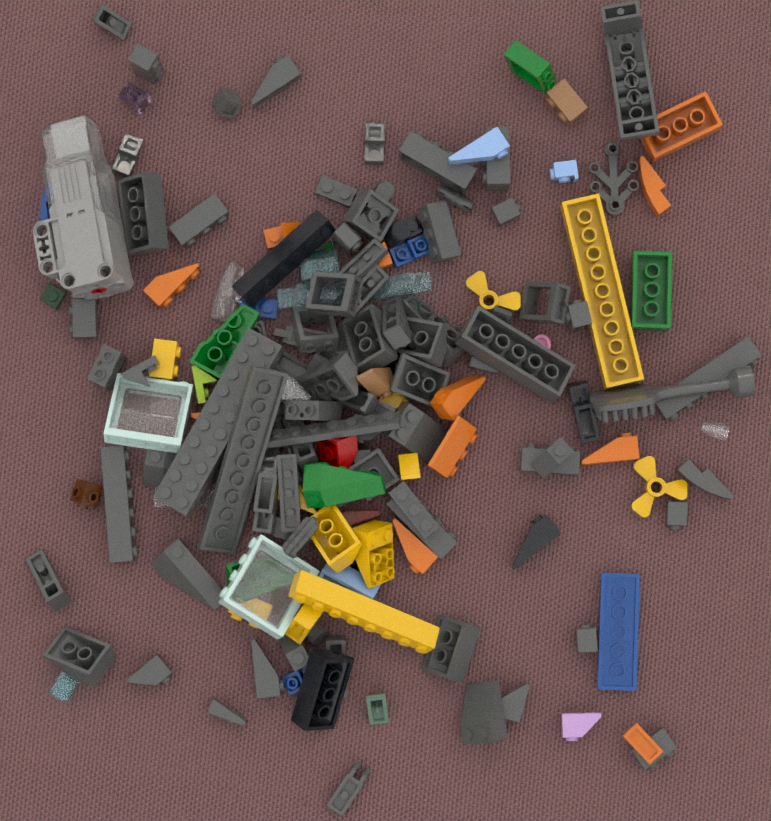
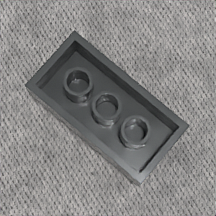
M410 131L399 149V159L464 196L476 176L477 169L474 168L475 165L471 162L450 165L448 157L455 154L454 152H446L441 149L442 146L437 142H429L425 140L423 134L417 131L415 133Z
M142 172L118 180L122 225L128 255L145 256L169 249L161 174Z

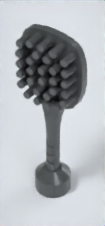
M749 365L734 367L727 378L662 387L631 385L611 388L592 393L590 405L595 410V416L598 420H603V422H609L611 413L613 421H619L620 414H622V420H628L629 413H631L632 419H637L639 413H641L642 417H647L648 414H655V403L666 398L708 393L711 391L716 392L718 390H729L737 398L754 396V376Z

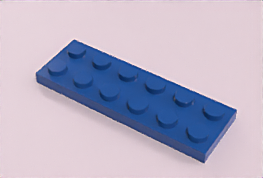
M601 573L597 689L637 691L640 574Z

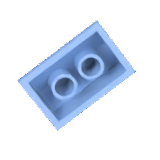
M326 563L319 575L320 578L370 599L375 597L381 586L380 584L368 589L361 572L350 566L337 574Z

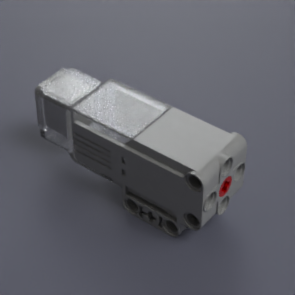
M80 116L49 125L47 130L41 132L46 161L42 172L50 219L39 221L33 227L39 270L43 275L56 279L63 288L71 291L73 298L99 299L126 292L133 287L134 280L131 275L113 170L106 162L101 131L98 129V125L87 116ZM47 228L46 234L42 235L43 231ZM50 266L53 267V270L51 272H49Z

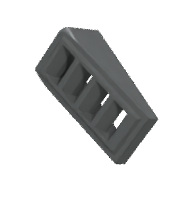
M212 699L208 710L210 715L242 726L246 725L247 720L219 700Z

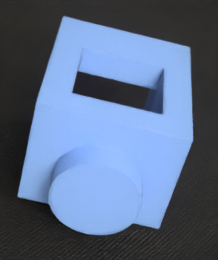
M576 160L554 162L552 168L549 169L550 179L559 181V183L570 182V179H573L574 183L579 179Z

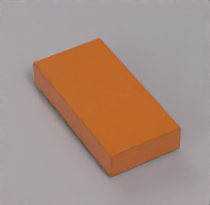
M637 722L622 735L649 765L664 752Z

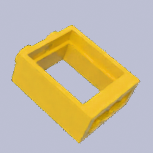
M304 603L287 628L285 635L300 645L324 611L315 610L310 605Z

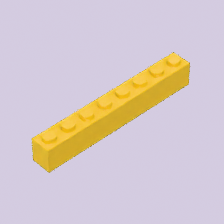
M300 570L294 575L288 595L294 601L308 604L318 611H325L334 618L347 620L346 622L351 625L364 627V630L368 632H376L385 639H393L402 646L414 648L419 653L425 654L435 649L440 627L306 571Z

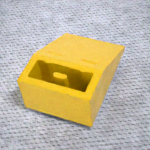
M372 520L352 528L362 543L355 560L367 588L371 589L394 579L392 523Z

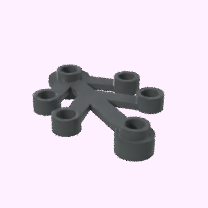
M609 142L604 149L605 155L609 157L610 177L600 169V165L596 162L591 163L588 168L592 175H596L610 188V195H608L601 189V184L598 181H593L589 186L592 193L599 194L600 198L606 202L605 208L611 215L622 213L625 207L624 201L632 192L637 191L639 188L637 180H630L627 188L618 196V188L632 173L638 170V163L630 161L626 169L618 177L617 156L620 152V147L616 142ZM614 146L616 148V151L611 152L609 150V147ZM634 164L636 169L631 170L629 165ZM591 166H597L598 170L596 172L592 171ZM635 183L637 187L632 189L630 184ZM592 185H598L599 189L593 190ZM612 203H618L619 207L613 208Z

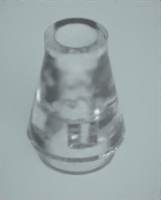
M704 421L701 432L720 442L721 440H727L730 426H726V423Z

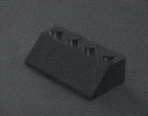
M327 649L310 651L291 717L292 722L304 731L334 729L354 663L353 657Z

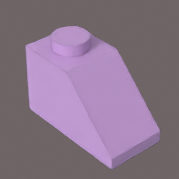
M561 713V737L566 738V741H578V737H583L601 718V713Z

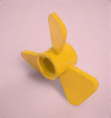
M483 271L476 272L466 280V286L480 297V307L492 313L495 306L513 311L520 309V294L514 291L498 297L495 292L488 290L486 276ZM492 298L494 303L491 306H487L484 304V300Z
M652 456L644 457L634 463V470L647 481L645 484L646 493L632 502L631 505L632 510L641 517L649 516L654 498L664 493L679 500L687 498L688 485L685 480L681 479L665 483L663 479L656 477L655 459ZM653 482H656L660 485V491L658 493H654L651 490V484Z

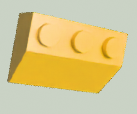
M333 505L323 507L311 516H315L318 519L317 524L319 526L311 539L328 565L338 574L354 562L362 543L338 507Z

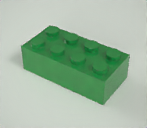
M633 251L631 254L630 323L632 330L668 331L671 328L672 252Z

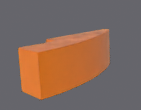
M642 156L638 160L641 187L655 216L658 217L667 211L671 204L661 192L666 185L646 158Z

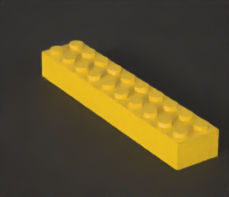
M594 194L564 201L561 203L560 208L583 302L587 301L592 320V325L589 329L604 390L642 382L644 376L600 195Z

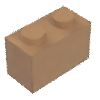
M565 79L546 92V103L550 108H555L558 112V118L563 123L566 122L568 126L586 113L588 109Z

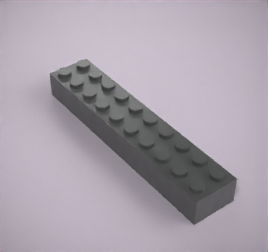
M248 328L153 498L191 518L223 461L250 365L275 369L285 351L282 345Z

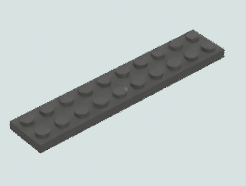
M250 365L197 546L201 550L228 554L236 553L258 479V473L261 469L288 378L286 371Z

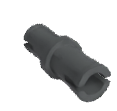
M443 184L436 193L437 196L449 201L450 205H456L467 213H470L473 209L472 206L475 205V202L461 196L460 192H454Z

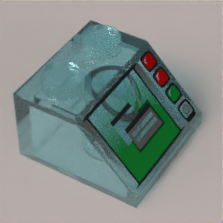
M335 241L324 242L300 264L303 284L310 283L314 271L340 272Z

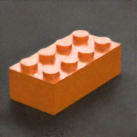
M705 91L658 114L660 135L640 138L651 162H654L720 130L723 124Z

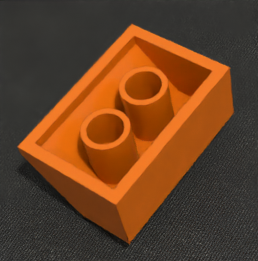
M457 416L427 468L445 479L448 476L453 477L458 469L455 466L459 459L462 461L468 452L465 450L468 443L473 444L478 436L475 433L477 428L462 417Z

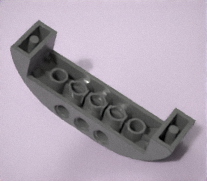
M635 0L602 6L601 14L621 142L660 135L639 1Z

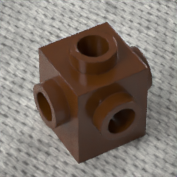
M76 479L70 501L76 502L77 507L88 510L89 506L97 508L103 486Z

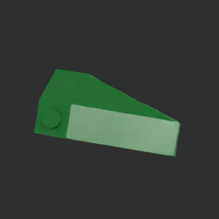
M326 462L305 463L303 495L307 509L328 507L385 494L386 489L382 475L363 470H348L344 466L334 467Z

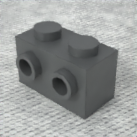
M581 299L574 300L567 306L565 325H569L570 333L588 329L592 325L587 301L582 302Z

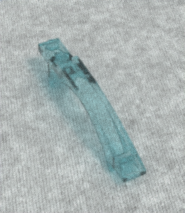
M409 272L389 277L369 300L432 291L430 272ZM296 284V288L278 289L279 310L290 309L292 306L306 305L310 284ZM339 284L323 285L319 304L330 303L331 305L345 289Z

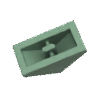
M385 692L366 695L370 725L389 723Z

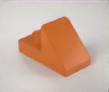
M301 222L281 223L282 226L263 230L267 248L273 249L296 229Z

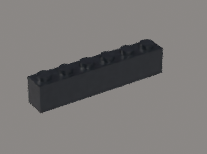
M316 210L231 285L232 288L252 308L326 242L336 231L324 215Z

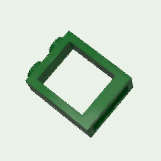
M515 40L503 54L510 70L546 94L548 90L554 87L557 81L551 64Z

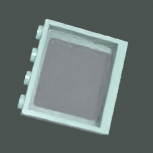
M117 373L103 433L104 442L178 453L184 442L194 394L193 384L185 381L174 382L168 379H154L145 376L150 385L149 387L126 380L121 376V373Z
M261 534L256 538L253 537L249 542V551L241 556L238 562L240 564L238 570L232 572L229 577L231 582L219 594L221 597L219 604L272 637L280 639L284 636L302 604L288 596L294 575L303 570L317 576L320 571L298 557H289L284 553L281 546Z

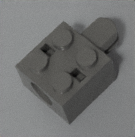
M378 182L374 190L360 189L342 222H346L352 229L368 240L372 241L375 238L381 242L399 211L397 207L389 202L395 191L394 186L390 182Z

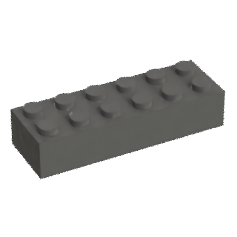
M477 306L470 313L454 343L551 403L561 396L576 366L480 306Z

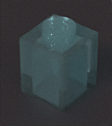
M61 672L49 693L65 703L69 702L80 681L68 673Z

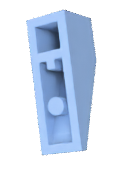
M495 127L448 157V162L451 165L488 161L495 158L501 159L508 154L507 151L510 145L499 128Z

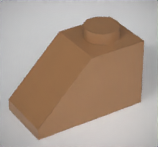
M390 367L372 368L356 376L357 380L375 397L382 396L384 399L393 395V392L390 391V386L394 376Z

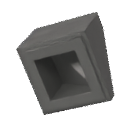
M365 444L358 445V453L353 460L354 463L371 453Z

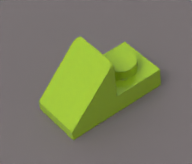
M192 366L198 404L205 405L210 394L208 388H205L204 385L218 383V380L197 366Z

